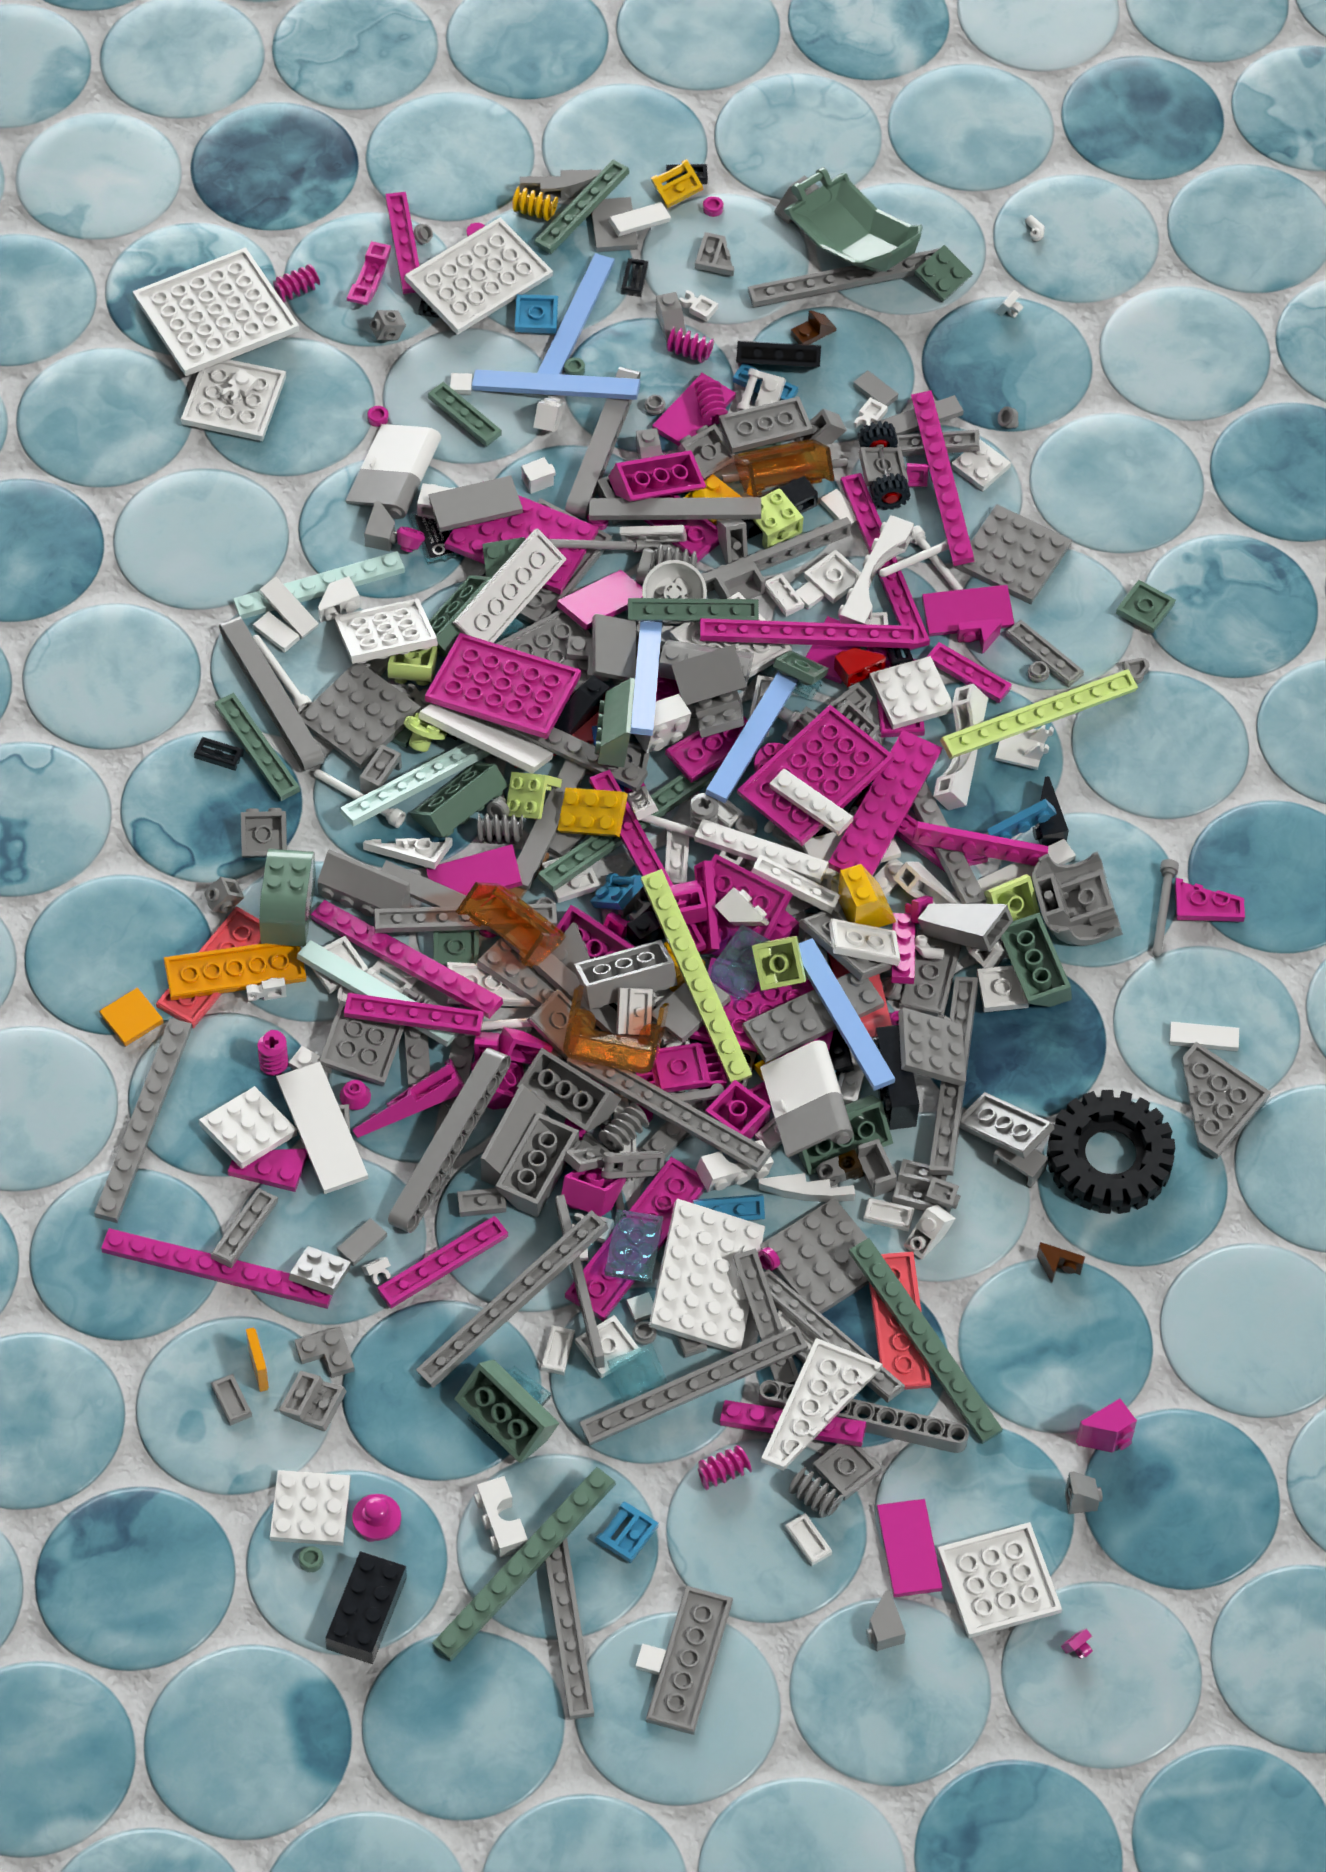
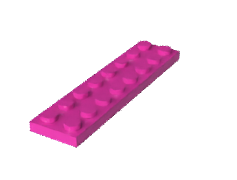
M902 730L890 751L894 755V761L873 781L854 815L852 823L848 826L831 856L828 868L840 873V870L862 864L872 876L874 875L939 758L942 747Z
M670 1157L583 1269L594 1316L603 1322L666 1242L674 1202L677 1199L693 1203V1200L699 1199L706 1190L697 1172L673 1157ZM573 1282L565 1292V1298L580 1307Z

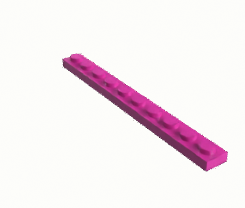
M932 390L912 394V403L953 566L975 562Z
M857 473L841 477L840 483L855 515L869 554H871L872 543L875 538L880 536L881 520L862 474ZM893 557L878 570V576L898 625L918 626V648L930 645V639L902 571H897L886 577H881L879 574L881 569L898 562L896 557Z
M700 618V641L918 649V626Z
M610 769L590 777V784L594 790L621 791ZM626 802L620 838L641 876H645L662 869L669 886L673 885L629 803ZM695 923L688 924L687 927L698 952L705 950L706 943Z
M326 900L310 914L312 921L341 937L346 936L350 942L470 1009L483 1011L484 1016L488 1019L503 1005V998L388 934L375 933V927Z
M111 1228L108 1229L101 1248L102 1253L328 1309L332 1295L290 1281V1273L239 1260L230 1268L211 1259V1253Z

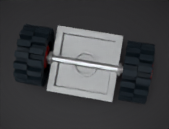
M878 421L877 424L871 422L870 426L866 424L864 426L865 429L861 428L860 433H858L860 445L858 453L865 484L870 486L871 497L875 507L877 506L878 509L883 507V510L888 508L893 510L895 506L900 508L901 504L905 505L906 501H909V496L911 495L901 447H897L898 439L895 427L886 421L883 424L881 421Z

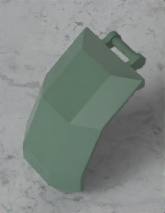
M821 167L811 177L791 186V191L798 201L785 208L784 212L819 248L855 266L874 272L887 271L915 253L922 234V225H910L877 209L849 180L847 173H841L831 180L828 171ZM818 181L822 182L823 186L806 196L805 189Z

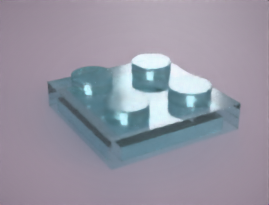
M652 1343L607 1361L623 1402L668 1383Z

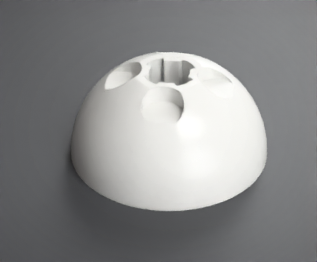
M668 560L650 570L644 580L642 594L643 598H668L667 596H669V598L706 599L707 587L703 576L693 565L680 560ZM662 621V622L669 623V624H680V623H684V622Z

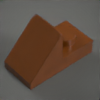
M810 310L808 321L792 328L790 335L798 344H812L835 332L837 328L825 314Z
M1040 1242L1037 1258L1052 1283L1058 1268L1069 1274H1081L1085 1256Z

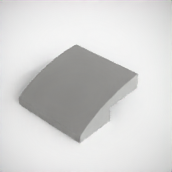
M903 1159L891 1203L925 1211L926 1208L937 1205L925 1201L932 1177L946 1181L947 1175H930V1165Z
M300 1371L279 1411L305 1425L326 1431L347 1391L343 1386L323 1381L321 1376Z

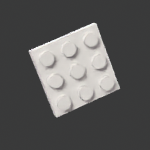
M931 656L875 671L869 675V679L892 729L953 713L951 698Z
M255 1086L199 1119V1126L241 1169L297 1136V1128Z
M278 1470L270 1541L343 1546L351 1481L350 1475Z

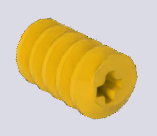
M518 186L513 196V211L518 212L520 210L522 214L528 212V215L531 217L536 214L538 219L544 217L545 221H549L555 214L558 197L551 201V196L548 194L543 199V192H540L535 197V190H532L530 195H528L527 188H524L521 193L520 186Z

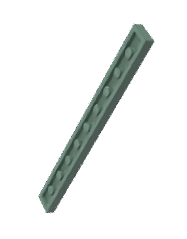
M714 769L692 783L683 774L651 795L658 809L657 812L651 815L660 818L710 784L718 770ZM638 820L642 829L651 825L650 823ZM593 835L539 872L538 879L554 892L618 848L623 842L620 837Z
M870 1238L849 1249V1254L979 1441L983 1444L1000 1434L1003 1428Z
M596 1467L432 1642L433 1647L452 1661L616 1485L615 1480Z

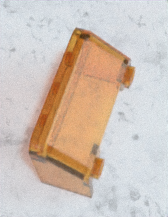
M802 440L734 455L735 466L743 490L752 497L761 495V491L765 490V487L788 483L804 475L811 484L821 483L824 478L829 481H835L830 447L816 440Z
M475 882L456 910V913L459 915L470 916L469 920L478 927L481 925L489 926L520 950V960L524 966H538L566 937V934L509 889L497 883Z
M579 985L576 987L573 993L563 1045L565 1055L574 1060L641 1074L648 1073L654 1067L660 1049L669 1003H664L660 1007L657 1024L650 1023L645 1025L640 1031L639 1039L595 1030L596 1018L594 1014L589 1010L580 1008L584 986Z

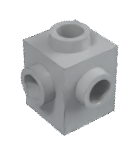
M377 310L369 326L377 340H398L406 324L398 310Z
M220 877L204 892L211 911L225 914L231 912L244 899L237 880Z

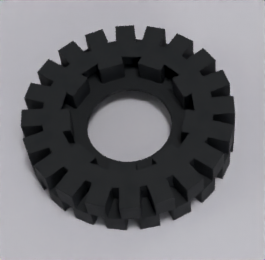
M1102 1090L1101 1096L1096 1097L1095 1092L1092 1091L1083 1094L1082 1102L1077 1098L1073 1099L1067 1104L1066 1111L1062 1109L1056 1116L1055 1124H1053L1055 1129L1050 1133L1047 1147L1049 1172H1054L1053 1181L1059 1189L1064 1186L1066 1187L1064 1193L1066 1197L1071 1201H1074L1077 1197L1081 1198L1080 1206L1091 1210L1094 1204L1099 1205V1213L1106 1214L1111 1213L1112 1207H1117L1118 1214L1130 1212L1131 1205L1133 1204L1138 1210L1148 1204L1149 1197L1152 1200L1161 1194L1162 1186L1165 1187L1170 1178L1175 1158V1139H1171L1173 1131L1168 1122L1162 1123L1164 1115L1157 1108L1152 1111L1148 1110L1150 1102L1141 1097L1136 1103L1131 1101L1132 1093L1121 1091L1120 1097L1117 1098L1114 1097L1113 1090ZM1102 1131H1116L1124 1134L1132 1141L1136 1149V1159L1133 1165L1128 1170L1119 1174H1107L1096 1170L1087 1160L1085 1153L1086 1144L1089 1139Z

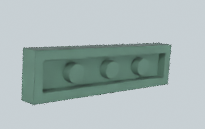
M442 382L428 393V399L486 447L502 435V430L446 383Z

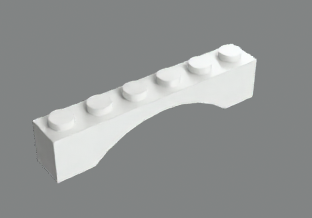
M890 515L887 522L882 523L879 532L880 536L874 539L871 547L872 552L870 555H866L863 562L864 568L862 572L858 571L854 581L855 586L849 589L846 596L847 602L845 605L842 604L838 611L840 623H870L873 609L869 596L871 582L878 570L887 561L906 551L914 534V523Z
M974 684L955 689L952 709L956 732L984 722L988 697ZM978 749L953 758L945 773L937 778L933 797L947 810L967 806Z
M905 862L893 878L908 894L916 899L926 895L933 897V904H962L920 862ZM1000 940L997 941L990 952L966 946L968 952L984 968L997 967L1007 955L1006 949Z

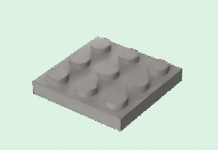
M340 1001L319 1060L321 1065L384 1086L405 1026L344 1017L346 1002Z
M903 1007L898 1012L901 1069L962 1086L966 1082L962 1024Z

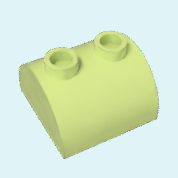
M437 646L427 650L410 651L408 654L391 655L388 661V678L394 679L396 683L400 684L406 683L407 680L416 681L420 686L428 685L429 682L432 683L436 669Z
M1027 874L984 892L987 899L986 904H1006L1013 921L1040 913L1031 876Z
M797 936L752 945L761 991L806 982Z

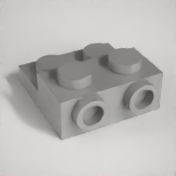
M716 424L710 427L707 425L701 427L693 437L691 435L685 436L679 441L681 444L677 448L679 452L692 450L704 480L738 460L736 455L731 452L727 441Z
M738 691L695 703L696 714L699 720V732L702 738L744 726L743 705Z
M251 808L246 809V812H241L242 858L267 857L268 849L287 850L286 811H282L281 808H269L267 812H259V809Z

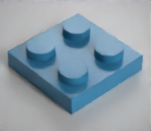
M517 294L515 332L556 334L558 296Z

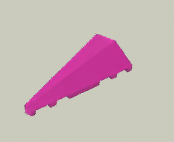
M448 1059L445 1061L446 1066L436 1072H430L428 1077L417 1084H413L388 1102L386 1109L378 1114L373 1113L369 1116L370 1119L355 1126L353 1132L357 1138L458 1096L464 1083L452 1060Z

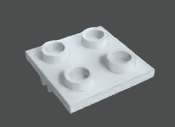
M1043 725L1038 730L1031 729L1001 740L995 760L1038 770L1043 754H1047L1049 751V746L1045 744L1048 736L1053 735V727L1050 726V729L1046 730V725Z

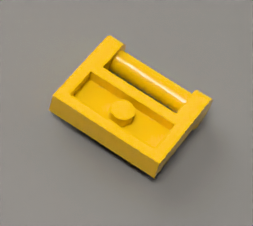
M687 159L675 168L659 176L651 177L654 187L667 208L704 190L703 185ZM683 172L687 173L665 185H662V183H664L665 181Z

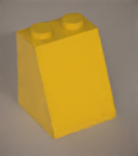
M862 864L840 870L838 887L840 897L838 902L848 922L878 928L896 922L880 884Z

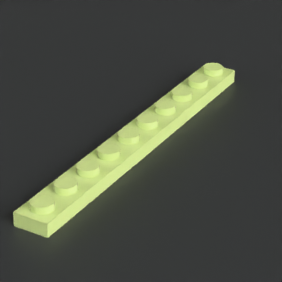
M1129 669L943 736L940 742L949 759L1130 694L1135 692L1138 686Z
M660 869L642 876L640 879L703 1020L729 1083L731 1084L734 1080L739 1082L752 1077V1072L663 870Z

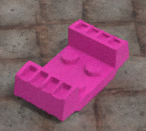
M692 1043L653 1049L648 1053L632 1056L636 1075L668 1093L701 1087L710 1089L716 1083L721 1084L725 1089L727 1084L725 1071L712 1043Z

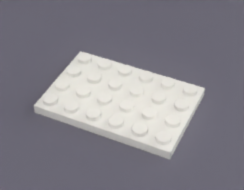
M500 217L407 273L404 280L458 335L515 300L517 294L523 295L552 277L553 271Z
M677 1199L674 1202L649 1327L732 1353L741 1351L749 1304L733 1255L755 1248L757 1253L761 1251L760 1244H762L765 1226Z

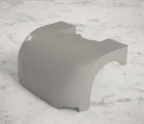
M1098 852L1092 853V855L1081 862L1070 865L1055 863L1049 854L1038 858L1039 862L1032 872V880L1043 919L1057 939L1070 945L1086 946L1123 935L1107 884L1103 863Z

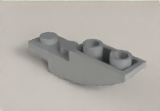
M560 170V176L520 177V192L522 193L524 188H527L528 195H530L532 190H535V196L543 192V199L549 194L551 201L555 197H558V201L576 198L601 170Z

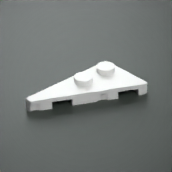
M450 837L445 838V842H431L430 838L396 839V843H381V839L365 840L363 842V850L435 869L452 847V838Z

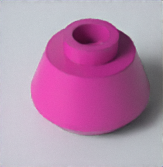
M403 526L397 529V544L401 545V550L413 552V549L417 550L425 540L424 534L416 529Z
M359 1080L347 1082L340 1091L342 1105L349 1104L350 1110L363 1109L371 1100L370 1089Z

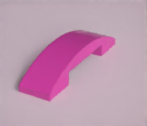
M371 241L365 254V263L356 284H353L350 289L347 301L363 305L370 303L384 274L391 245Z

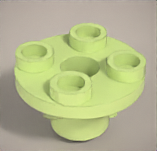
M415 713V716H407L404 725L413 732L409 741V746L419 752H427L432 739L443 740L446 738L447 732L418 718L419 713Z

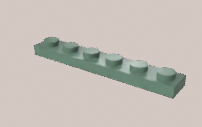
M612 160L534 240L536 246L552 254L630 173L629 168Z
M628 598V620L700 622V618L759 620V599Z
M232 693L215 701V708L280 801L300 792V786L237 696Z

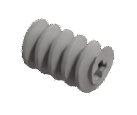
M660 543L654 551L651 569L656 564L658 565L668 560L684 561L696 568L698 560L696 551L691 556H688V549H685L683 554H680V549L677 547L673 553L670 545L664 551L663 544Z
M705 793L695 795L690 804V827L698 829L702 819L718 823V801Z
M478 813L477 835L479 841L482 842L485 835H487L489 842H492L494 836H496L497 842H501L504 836L507 843L510 842L512 837H514L515 843H518L523 835V815H521L519 821L516 820L515 815H512L510 821H508L506 814L503 815L501 820H499L497 814H494L493 819L490 820L488 813H486L484 819L481 820Z
M632 1102L629 1107H626L623 1112L617 1115V1118L611 1121V1124H608L604 1130L599 1132V1138L608 1149L623 1151L624 1145L628 1146L631 1143L630 1139L634 1140L637 1138L636 1133L641 1134L643 1132L642 1127H649V1122L644 1111Z
M804 1467L792 1480L789 1492L792 1495L797 1493V1499H804V1504L807 1506L812 1505V1510L814 1512L819 1511V1516L822 1518L832 1515L841 1504L844 1496L841 1494L835 1498L836 1489L828 1493L829 1484L825 1483L820 1487L821 1478L818 1477L813 1481L814 1472L811 1471L805 1475L806 1467Z

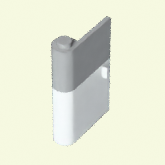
M381 424L347 496L346 503L374 506L375 500H378L392 518H404L442 438L441 434L429 427Z
M813 1041L760 1067L784 1151L788 1158L828 1138L838 1144H845L850 1141L854 1133L831 1057L824 1041Z

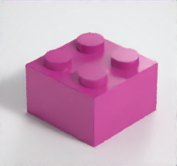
M734 1080L705 1110V1114L751 1139L770 1120L771 1106Z

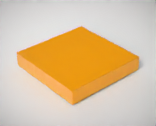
M138 987L99 1011L101 1017L125 1047L164 1023L163 1018Z
M253 1327L246 1329L247 1344L259 1391L262 1392L269 1388L267 1368L256 1329Z

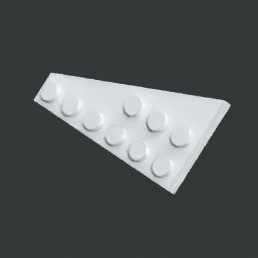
M816 1338L761 1457V1462L784 1471L882 1369L883 1364Z

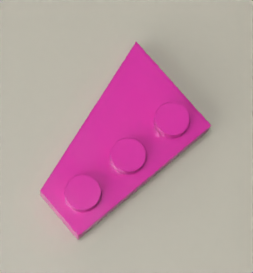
M1175 878L1177 920L1244 922V898L1219 890L1214 892L1204 889L1203 885L1196 883L1191 885L1183 882V879Z
M305 1148L272 1150L242 1169L232 1159L228 1169V1176L296 1192L308 1154Z

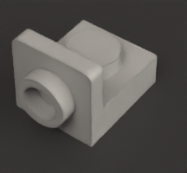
M932 1177L925 1201L945 1207L946 1211L950 1213L951 1208H957L961 1196L957 1195L959 1186Z

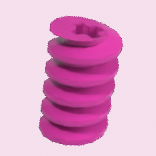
M307 264L305 268L300 267L298 272L293 270L290 274L285 273L283 278L278 276L273 281L274 289L283 303H285L286 295L292 300V293L300 297L301 289L307 294L308 286L314 291L315 283L320 285L317 272L311 264Z
M674 326L668 337L667 350L669 352L675 350L677 355L682 353L685 358L690 355L691 360L698 358V362L703 363L711 355L714 339L706 343V336H703L699 341L698 333L691 338V331L683 335V328L675 332Z
M701 380L695 383L694 388L703 424L709 427L714 424L718 425L719 416L728 414L721 384L715 380Z
M278 1030L266 1032L259 1039L257 1045L259 1065L263 1073L275 1076L284 1072L289 1065L287 1041L283 1033Z
M739 1445L735 1446L733 1451L731 1449L725 1450V1456L720 1452L716 1454V1459L713 1456H709L707 1462L703 1459L698 1462L699 1477L706 1490H709L708 1482L710 1481L716 1487L718 1486V1478L723 1483H726V1475H729L734 1480L735 1471L744 1476L745 1467L750 1473L752 1469L748 1456Z

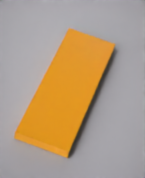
M265 943L164 957L170 999L172 1001L193 998L195 996H207L217 992L221 994L246 990L247 985H262L261 981H267L270 978H284L285 984L306 982L307 977L304 963L297 959V954L301 947Z

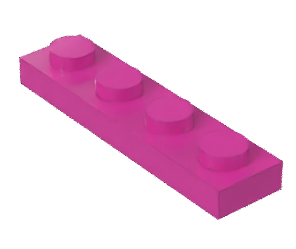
M940 642L927 656H931L937 668L966 685L974 684L987 697L997 703H1000L1011 690V683Z
M704 860L694 866L695 880H697L702 888L707 907V921L699 922V932L706 943V949L702 950L701 954H711L720 949L721 938L718 934L719 915L715 907L717 893L714 888L715 870L712 861Z
M893 913L896 922L892 923V930L896 931L900 962L898 966L892 965L891 983L914 984L915 923L911 922V914Z

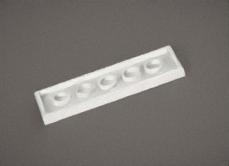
M534 529L453 623L463 634L494 643L567 559L539 529Z
M431 703L419 713L418 718L531 774L552 760L554 754L490 721Z
M320 1061L276 1076L324 1194L367 1180L368 1173Z

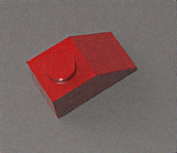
M852 648L847 651H841L835 656L834 670L846 687H849L869 678L870 673L885 669L886 657L883 654Z

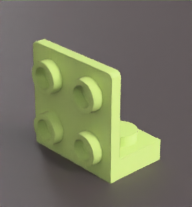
M776 489L761 497V519L752 520L763 532L762 546L765 549L779 542H785L802 533L803 516L781 489Z
M511 772L507 796L508 816L512 817V815H515V817L520 818L523 815V818L541 819L546 791H551L552 787L561 788L562 779L541 774Z

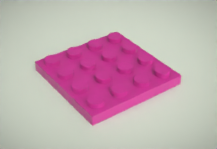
M715 854L711 861L715 870L714 888L717 893L716 904L733 887L739 891L744 889L752 897L750 902L755 907L759 905L767 913L765 918L770 923L767 926H735L716 908V912L719 915L718 934L720 935L721 943L720 949L711 954L725 961L755 967L752 945L769 941L793 894ZM698 922V923H695V925H696V927H697V929H698V931H699V922Z

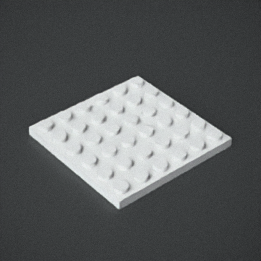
M246 247L133 291L136 302L185 376L300 331L298 323Z

